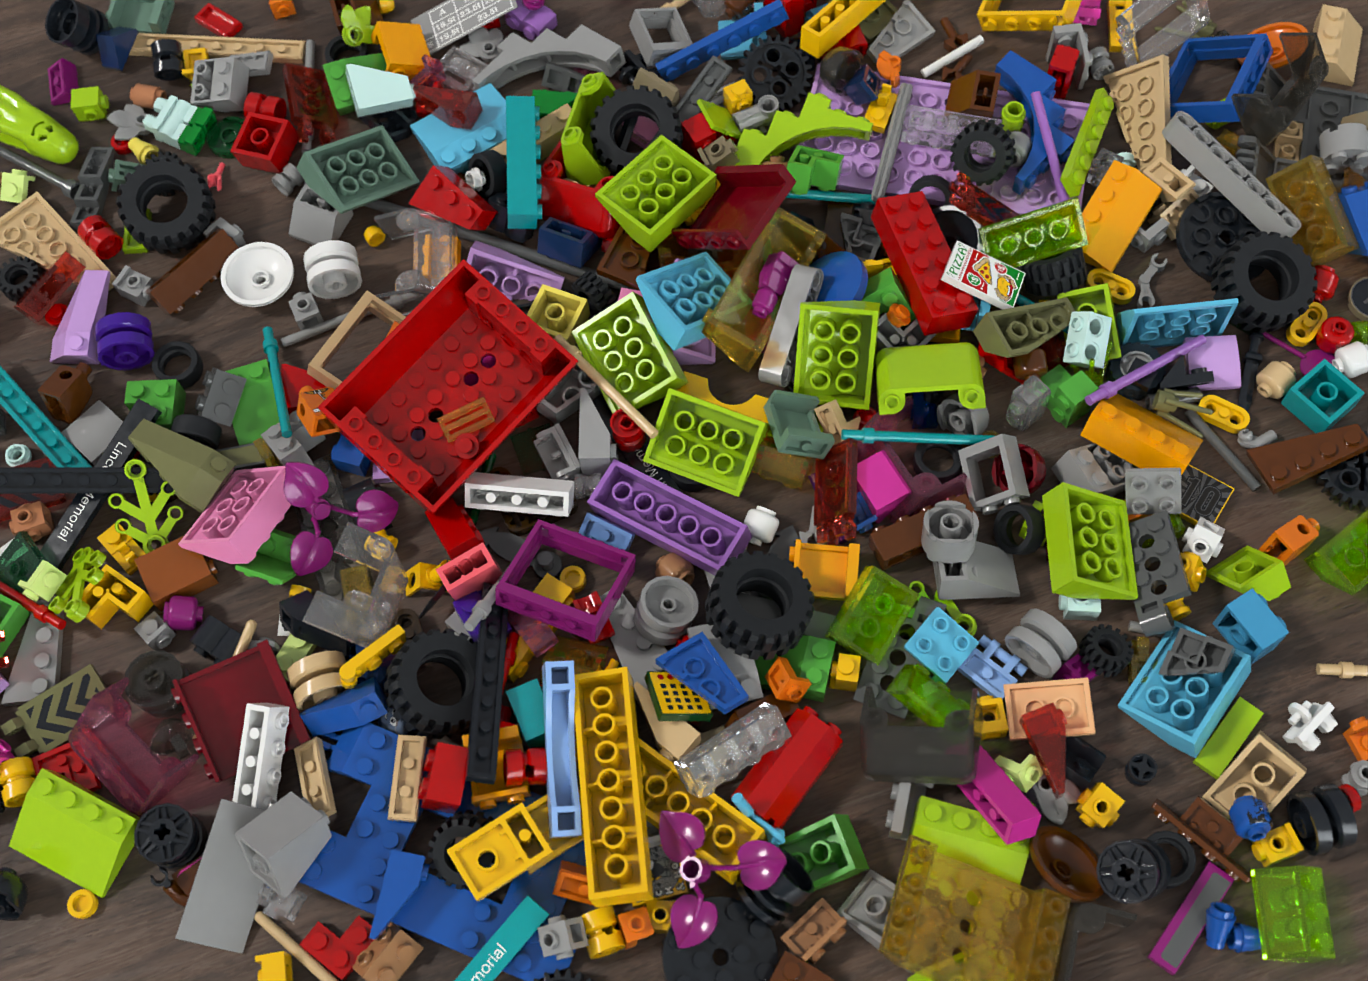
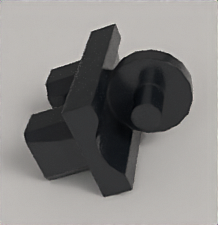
M630 49L624 51L626 63L619 69L621 72L619 80L622 84H633L641 67L649 72H654L660 77V73L656 68H646V63L641 53L634 55Z

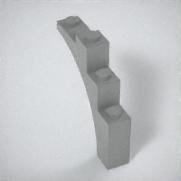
M582 24L567 39L549 29H545L530 43L512 32L497 46L500 54L472 82L476 90L489 83L497 90L514 79L545 69L547 62L563 67H577L604 72L606 76L612 77L626 61L620 45Z

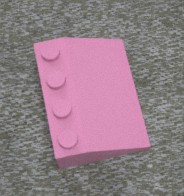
M285 466L236 470L178 545L181 548L229 564H247L256 557L258 549L270 538L272 530L284 519V514L292 505L284 495Z

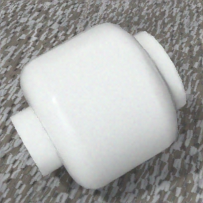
M1357 341L1337 349L1332 365L1348 379L1367 373L1368 345Z
M761 506L748 511L743 524L748 526L752 534L749 543L761 546L762 542H772L779 526V520L775 517L776 513Z

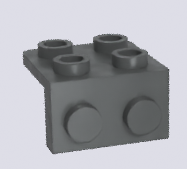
M215 367L211 371L207 370L202 385L206 386L204 394L198 395L194 407L198 410L197 414L231 427L247 379Z

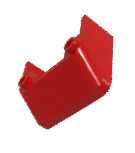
M559 141L541 166L539 184L542 185V199H537V204H542V220L547 221L552 217L592 231L600 238L614 236L620 224L595 197V193L614 176L604 177L595 188L564 180L563 178H566L561 141Z

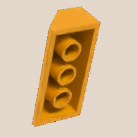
M1114 160L1066 240L1075 241L1081 245L1085 263L1113 272L1162 192V188L1136 168Z

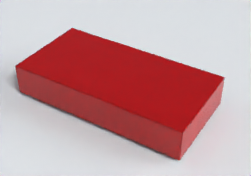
M210 3L194 16L198 24L219 37H234L243 28L240 21Z

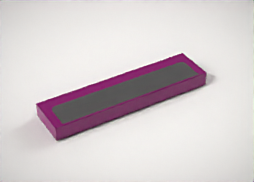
M1209 861L1147 958L1172 976L1175 975L1206 926V909L1210 908L1212 902H1221L1234 879Z

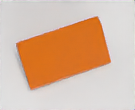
M562 860L553 895L594 906L589 900L586 866Z

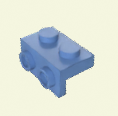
M592 512L586 513L578 532L583 536L600 540L605 544L624 549L627 552L635 537V533Z

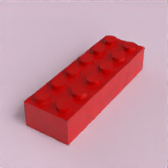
M923 191L878 198L871 214V219L924 336L970 327L979 309L971 294L941 280L951 255V250Z

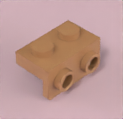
M822 897L781 937V940L796 957L807 963L811 961L814 964L825 954L826 951L823 947L830 940L835 944L847 932L844 928L847 920L844 917L841 918Z
M390 923L379 938L373 940L368 948L358 955L353 969L366 981H398L423 950V947L398 926Z

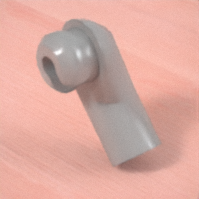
M1243 429L1239 431L1237 441L1242 447L1251 449L1272 444L1278 440V437L1273 430H1269L1260 436H1255L1249 429Z

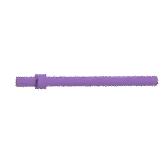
M1035 91L1031 93V98L1060 202L1058 208L1060 215L1064 216L1069 234L1076 223L1073 215L1075 209L1073 202H1070L1068 193L1060 181L1062 170L1040 91Z
M1199 335L1123 377L1100 385L1098 390L1085 396V402L1091 406L1102 399L1107 400L1115 396L1120 389L1206 344V337Z

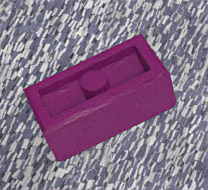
M61 58L48 68L51 104L54 106L71 102V90L79 89L76 65Z

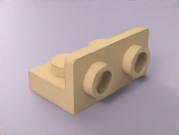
M1192 188L1175 202L1161 203L1152 210L1153 215L1147 221L1152 224L1163 217L1170 223L1166 234L1171 240L1176 239L1178 220L1184 210L1199 197Z

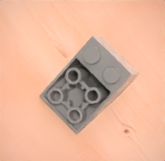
M1093 443L1068 450L1051 469L1060 483L1064 482L1114 497L1125 491V470L1138 467Z
M976 541L974 552L967 562H933L939 600L1020 597L1013 555L1005 553L999 547Z

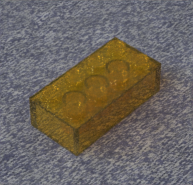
M1309 155L1265 178L1270 192L1300 220L1301 228L1293 235L1292 242L1295 245L1299 243L1304 248L1302 251L1312 259L1310 263L1312 267L1324 265L1360 248L1322 157Z

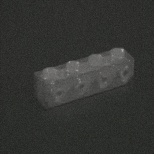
M907 104L900 142L951 150L957 135L970 123H977L982 119L988 122L991 119L995 120L994 124L998 125L999 123L1002 124V120ZM978 140L971 144V154H977L982 157H995V150L988 142Z
M765 702L673 764L687 791L700 799L701 797L711 795L716 790V787L723 782L736 778L739 771L745 767L758 763L762 756L769 751L782 747L784 741L792 735L778 707Z

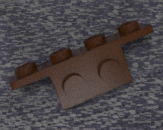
M1199 795L1181 817L1159 799L1154 801L1152 807L1155 811L1153 813L1166 824L1171 822L1178 827V834L1186 838L1189 843H1192L1194 840L1203 848L1201 852L1212 862L1215 863L1218 860L1227 867L1225 872L1237 882L1243 880L1247 884L1250 882L1252 875L1229 857L1243 839L1236 834L1234 826L1229 819Z

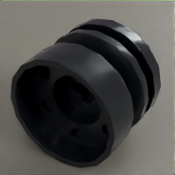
M56 0L49 8L45 21L46 34L51 41L84 55H93L99 51L96 34L109 29L107 17L103 12L77 0Z
M166 803L156 805L144 813L137 823L134 839L135 846L140 855L159 867L176 872L203 855L208 841V832L203 822L179 805Z
M1144 838L1117 841L1107 846L1099 856L1096 867L1098 882L1103 891L1113 900L1124 904L1140 903L1162 894L1169 885L1172 873L1170 860L1165 851L1154 841ZM1133 868L1134 873L1127 875L1125 870Z
M781 847L778 848L785 854L787 863L779 878L771 887L759 891L752 890L744 885L741 876L736 881L738 893L744 903L761 920L773 926L781 924L785 917L793 912V905H800L814 892L813 882L806 870L790 853Z

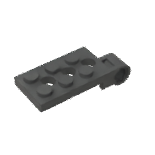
M1166 510L1129 523L1138 598L1134 600L1140 626L1147 638L1174 630L1173 617L1165 603L1192 595L1171 518ZM1154 539V543L1150 548H1142L1146 540ZM1155 561L1160 562V567L1157 570L1148 571L1151 563ZM1167 585L1164 593L1160 595L1154 594L1157 586Z
M921 596L912 619L888 610L885 611L853 697L854 701L904 720L906 719L925 666L904 649V645L908 640L902 639L899 631L903 626L909 625L916 632L936 607L941 608L945 612L946 604ZM894 651H902L906 656L905 662L900 666L893 665L890 662V655ZM886 676L893 677L897 683L895 689L889 692L884 691L880 686L881 680Z

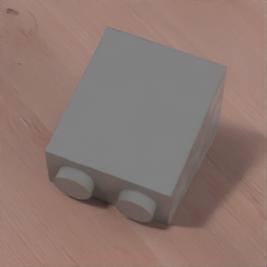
M289 792L235 833L251 872L283 898H286L332 837L328 827L330 823L328 816L321 809L318 811L314 809L305 797L299 798L293 792Z

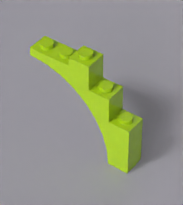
M809 92L799 118L792 112L776 110L767 135H764L757 129L748 130L744 128L737 144L738 151L735 152L740 161L734 166L762 165L763 162L770 161V156H778L797 144L815 138L843 136L869 141L872 135L873 123L861 116L853 117L847 115L845 111L840 109L832 110L831 99H828L826 95Z

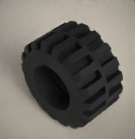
M982 119L977 123H970L957 135L954 144L951 146L950 152H953V154L950 156V162L955 163L952 168L954 172L957 170L960 172L958 177L961 180L963 177H966V183L972 184L976 182V186H982L983 183L990 185L994 181L997 182L1005 175L1014 161L1013 157L1016 154V148H1013L1015 145L1014 138L1010 139L1009 137L1012 133L1009 129L1007 131L1002 129L1004 127L1003 124L999 123L996 125L994 124L995 120L990 119L988 122H985V119ZM978 140L991 144L996 153L995 162L987 165L978 163L972 157L971 144Z
M1057 240L1040 244L1025 252L1019 260L1021 271L1026 273L1024 277L1025 289L1029 294H1034V296L1059 295V293L1068 292L1084 283L1088 277L1082 247L1075 241Z
M466 810L464 813L460 811L452 817L450 816L434 832V837L429 842V846L432 848L428 851V858H433L430 866L432 869L436 868L438 870L436 876L439 879L442 877L446 879V885L451 886L454 883L456 884V889L461 890L467 885L446 850L455 845L456 837H468L495 820L491 816L487 819L484 818V812L478 811L475 815L473 810ZM485 852L480 856L479 864L483 868H490L494 865L496 857L491 852Z

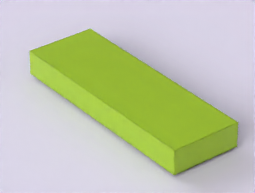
M1239 697L1192 763L1217 780L1264 713L1242 697Z

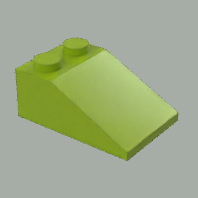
M1105 283L1059 293L1057 298L1067 297L1076 312L1090 311L1112 318L1105 361L1122 358L1109 284ZM1064 332V337H1065V342H1066V341H1067V335H1068V334ZM1070 364V368L1079 367V366Z

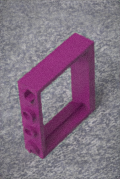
M538 519L495 588L496 605L596 642L635 572L636 555L624 549L605 544L600 540L591 539L578 532L570 531ZM542 544L619 572L596 616L517 587V584Z

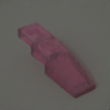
M512 610L508 611V623L537 658L559 642L546 623Z

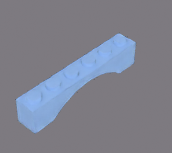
M548 661L542 666L545 751L547 757L549 838L579 837L582 835L575 756L574 661Z

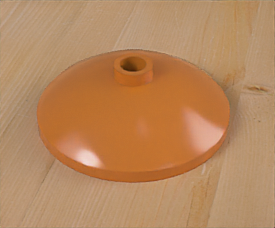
M1293 22L1273 23L1249 33H1267L1273 49L1268 62L1274 69L1284 67L1298 59L1307 49L1310 42L1308 30L1304 26ZM1237 58L1238 63L1243 65L1245 58Z

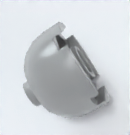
M957 392L943 400L938 406L937 419L943 431L947 428L952 434L982 435L989 423V413L987 407L968 409L962 406Z

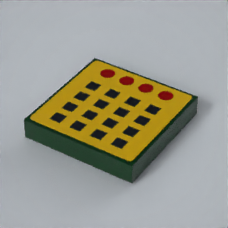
M647 671L644 679L658 721L711 720L713 713L709 702L668 672Z

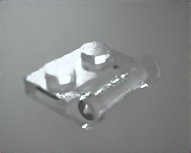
M453 45L434 66L429 77L433 81H441L464 97L474 91L475 86L472 80L488 64ZM448 70L467 82L462 84L444 74V72Z

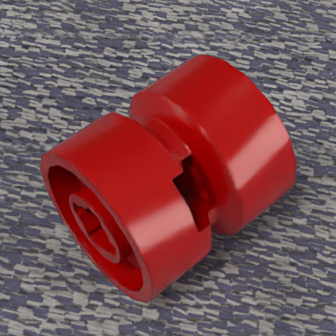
M250 92L244 103V117L246 118L248 112L285 119L287 113L286 101L284 98L267 97L265 94Z
M92 215L80 223L77 231L78 236L99 259H110L120 252L124 243L123 238L102 216Z
M621 408L612 414L610 428L617 447L625 452L639 450L646 441V433Z
M528 748L526 753H523L521 749H504L503 777L505 787L522 786L524 781H527L529 785H546L547 757L545 748Z

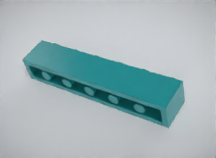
M506 96L508 229H537V219H542V204H537V199H542V185L537 184V179H541V164H536V159H541V146L536 145V140H540V125H535V121L540 120V107L535 106V96Z

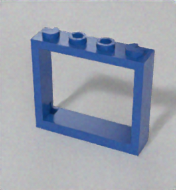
M1267 33L1186 39L1169 71L1170 120L1178 111H1183L1192 116L1198 123L1240 122L1273 53ZM1245 58L1225 101L1176 103L1197 60Z

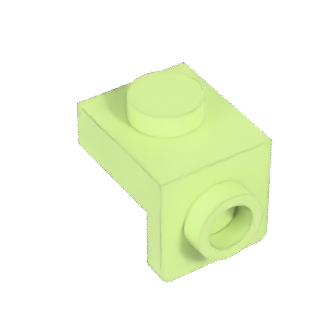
M12 169V173L2 172L0 200L16 203L23 202L27 199L28 181H35V177L27 176V171Z
M42 560L27 582L20 580L17 585L24 589L22 594L35 602L38 599L49 602L67 575L49 562Z
M1029 754L1021 764L1000 755L994 760L1011 781L1025 793L1043 775L1038 759L1033 754Z

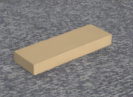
M398 735L388 811L389 821L417 822L420 799H417L423 778L427 744L426 736Z
M315 737L294 748L303 797L310 802L314 809L317 811L321 809L329 817L337 812L322 739Z

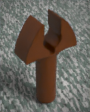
M948 17L940 20L949 38L944 40L943 45L948 52L957 49L955 43L962 46L968 42V34L958 35Z
M970 53L965 54L953 69L944 66L941 82H946L947 79L955 77L954 80L962 77L961 73L973 59Z

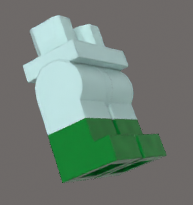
M170 95L169 99L158 97L154 102L153 108L159 115L157 117L150 114L146 115L143 120L145 129L152 132L156 140L165 142L197 157L206 142L208 130L212 124L217 122L213 109L208 107L202 109L193 106L184 100H178L173 95Z

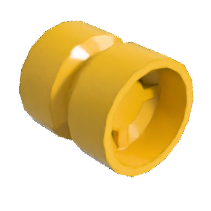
M16 757L0 764V785L3 786L1 795L4 806L9 808L23 806L26 794L36 779L33 778L35 770L30 757Z
M613 906L598 908L582 915L586 936H588L589 946L586 947L590 959L602 958L626 947L621 930L615 929L618 921Z

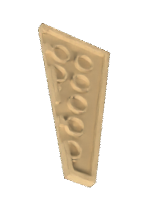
M1163 54L1103 76L1105 83L1110 88L1111 92L1109 95L1116 105L1117 118L1126 143L1131 147V153L1134 155L1138 170L1142 172L1160 157L1172 165L1171 144L1162 134L1163 129L1170 121L1169 57Z
M35 192L0 217L1 248L21 256L23 259L28 257L37 266L77 286L85 270L110 271L38 192ZM112 272L110 273L109 290L114 287L112 283L117 278Z

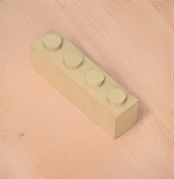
M568 104L563 105L535 122V125H540V140H536V145L541 146V159H536V164L547 158L559 141H561L572 109ZM505 140L490 150L499 152L507 165Z

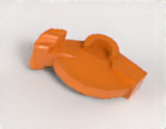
M883 50L878 54L879 58L876 64L878 74L887 80H891L892 88H897L900 85L901 59Z

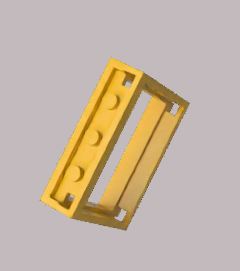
M983 0L977 17L982 31H1052L1053 26L1073 24L1082 0H1065L1062 10L998 11L1002 0Z

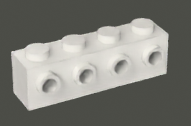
M474 472L465 482V508L568 517L574 506V481Z
M247 703L232 802L262 810H267L277 802L278 785L281 780L282 757L285 752L286 729L289 724V706L272 703Z

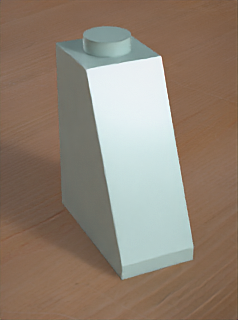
M354 64L346 65L345 74L358 117L412 107L413 100L416 97V90L414 84L409 83L408 76Z

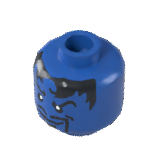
M1254 796L1239 797L1234 801L1229 810V816L1235 832L1241 838L1249 839L1250 841L1262 840L1273 826L1266 803Z

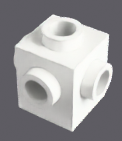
M1200 517L1194 529L1188 527L1181 540L1185 542L1182 551L1195 553L1200 556L1202 562L1207 564L1211 556L1217 558L1224 545L1220 540L1225 529Z

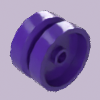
M118 312L99 319L95 324L97 357L103 366L116 370H132L141 368L152 361L154 357V344L152 341V327L148 318L136 313Z

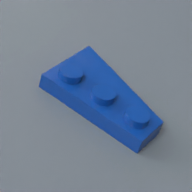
M703 631L655 659L658 666L723 714H727L749 700V695Z

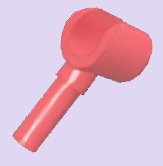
M223 162L219 164L214 174L207 176L208 187L217 186V191L222 190L221 174L225 167Z

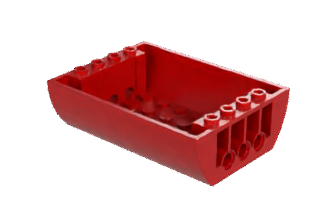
M463 259L317 408L352 445L418 505L434 515L578 364V360ZM492 356L496 359V363L493 367L486 368L482 365L483 358ZM467 375H477L479 378L477 384L474 386L465 384L464 379ZM439 410L443 412V418L440 422L430 421L429 415L432 411ZM421 428L425 430L426 435L421 441L412 439L411 435L415 429ZM463 433L475 435L480 442L478 454L471 459L459 457L454 449L455 440Z

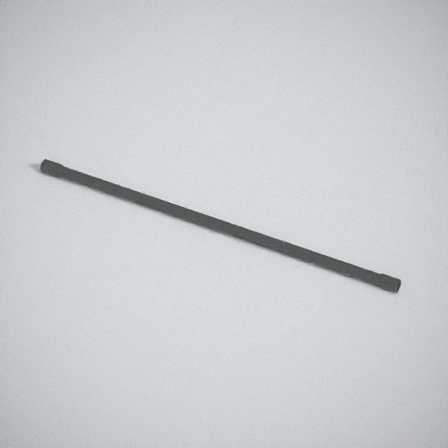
M382 199L364 205L471 242L479 241L500 248L520 258L577 277H581L586 271H591L597 275V278L600 277L602 282L608 285L607 287L621 291V288L636 290L598 275L595 269L582 266V268L573 267L565 262L537 253V250L476 230H469L455 223Z

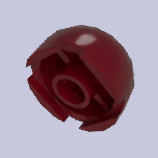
M1018 444L1029 494H1031L1042 485L1046 477L1045 461L1039 451L1028 445ZM1000 453L999 457H995L993 461L992 477L997 487H1000L1002 491H1007L1009 488Z

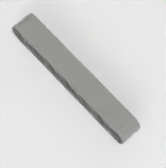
M1178 111L1162 131L1164 138L1260 231H1265L1267 234L1277 232L1281 234L1280 237L1282 238L1284 236L1292 238L1301 228L1300 220L1192 116L1183 111Z

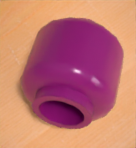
M173 596L169 602H165L163 622L168 623L172 630L192 631L196 628L197 622H203L204 606H199L197 598L193 596Z

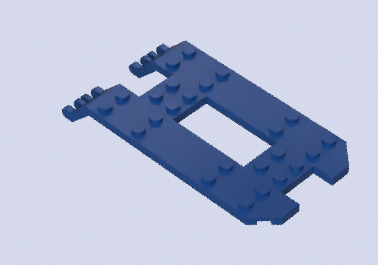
M367 723L363 726L345 729L341 735H337L334 732L322 735L337 743L332 745L322 741L324 751L332 752L329 760H326L328 772L348 776L371 787L347 836L344 837L330 830L332 837L299 880V883L375 916L391 849L404 851L417 822L388 820L398 734L372 723ZM426 747L425 759L430 749ZM423 771V777L427 778L428 772ZM465 781L461 804L455 813L473 810L475 815L478 811L484 812V818L487 819L491 816L496 819L520 803L508 804V801L496 803L497 807L480 810V806L475 807L471 801L473 796L471 782ZM531 792V796L525 797V801L522 803L526 808L543 796ZM421 799L419 803L418 820L421 816L423 809H425L421 808ZM425 809L446 819L454 815L451 813ZM584 840L529 875L525 871L514 878L502 905L487 898L477 902L471 891L464 888L462 890L456 889L455 884L448 886L445 884L446 880L439 879L437 876L428 873L426 882H420L417 891L391 923L470 958H474L527 895H530L550 913L540 927L549 925V918L561 915L567 898L553 895L559 867L562 860L586 866ZM537 929L502 972L523 981H534L535 978L542 980L545 972L552 975L556 969L561 971L568 969L574 956L557 960L556 955L544 957Z

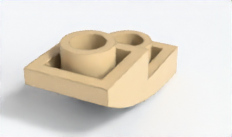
M1278 120L1273 147V155L1275 157L1299 161L1300 144L1303 139V123L1291 120Z

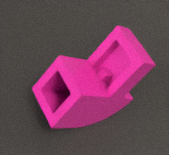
M1082 0L1073 23L1096 26L1097 19H1100L1101 0Z

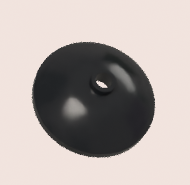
M955 205L941 206L932 210L948 246L952 242L959 241L980 252L983 251L984 232L974 214L963 207Z

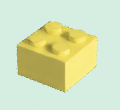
M542 284L527 316L553 339L560 334L570 345H575L576 341L571 331L587 322L590 316L588 299Z

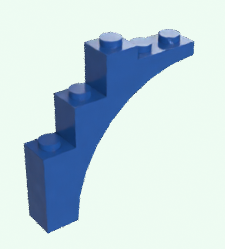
M1010 50L996 65L995 73H1001L999 85L1006 89L1026 110L1025 117L1030 130L1032 149L1026 163L1015 176L1012 188L1014 192L1021 195L1026 188H1032L1040 173L1044 174L1050 168L1031 93L1035 91H1040L1060 165L1063 162L1066 164L1075 139L1061 131L1065 123L1063 118L1066 109L1052 101L1056 93L1054 88L1057 79Z

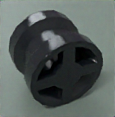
M1136 754L1125 766V777L1135 786L1147 785L1157 773V764L1147 754Z

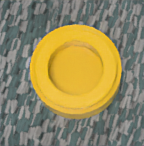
M568 566L560 574V581L571 587L574 593L582 591L586 586L585 572L578 566Z
M86 889L75 891L67 902L68 912L78 919L91 917L98 908L97 896Z

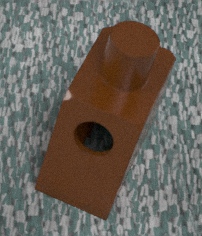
M80 362L76 368L61 365L38 389L53 419L72 424L80 417L93 392L87 380L92 372V368L83 362Z

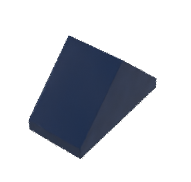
M119 26L96 34L102 66L107 69L122 71L139 31Z
M866 63L848 81L843 89L858 106L878 98L881 80Z

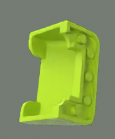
M604 72L588 74L582 79L561 137L566 178L577 181L585 186L598 184L601 179L610 176L606 166L603 167L600 160H597V155L590 138V132L592 131L590 124L591 119L596 117L594 113L596 107H602V100L607 95L610 98L613 97V91L616 90Z
M960 342L887 347L881 349L875 357L879 415L900 412L905 406V393L958 390V397L962 406L968 409L986 408L979 354L977 348L971 343Z

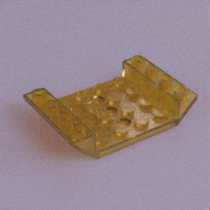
M909 835L878 951L894 965L935 981H1053L1071 899L1047 888L1035 891L938 853L936 852L938 845L914 835ZM969 891H973L978 897L976 907L971 906L967 901V893ZM962 919H966L971 925V933L968 936L960 930ZM955 948L961 949L964 953V962L961 965L957 964L953 959V950Z

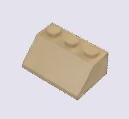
M1322 5L1314 23L1305 77L1353 86L1363 29L1347 9Z

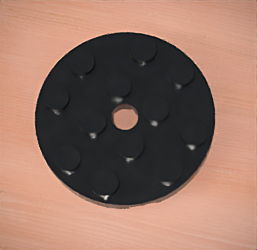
M1212 192L1198 197L1184 210L1176 227V243L1186 265L1201 278L1212 282L1215 279L1212 278V271L1216 267L1219 257L1243 237L1260 232V230L1221 192ZM1226 234L1230 238L1231 243L1227 245L1219 236ZM1249 265V280L1252 281L1258 277L1265 268L1258 265Z
M720 896L703 899V901L712 902L717 907L718 922L713 933L696 946L678 948L671 924L669 925L661 948L665 981H770L777 967V946L769 925L755 915L740 900ZM717 948L725 950L727 955L726 963L722 966L716 965L712 959V954Z

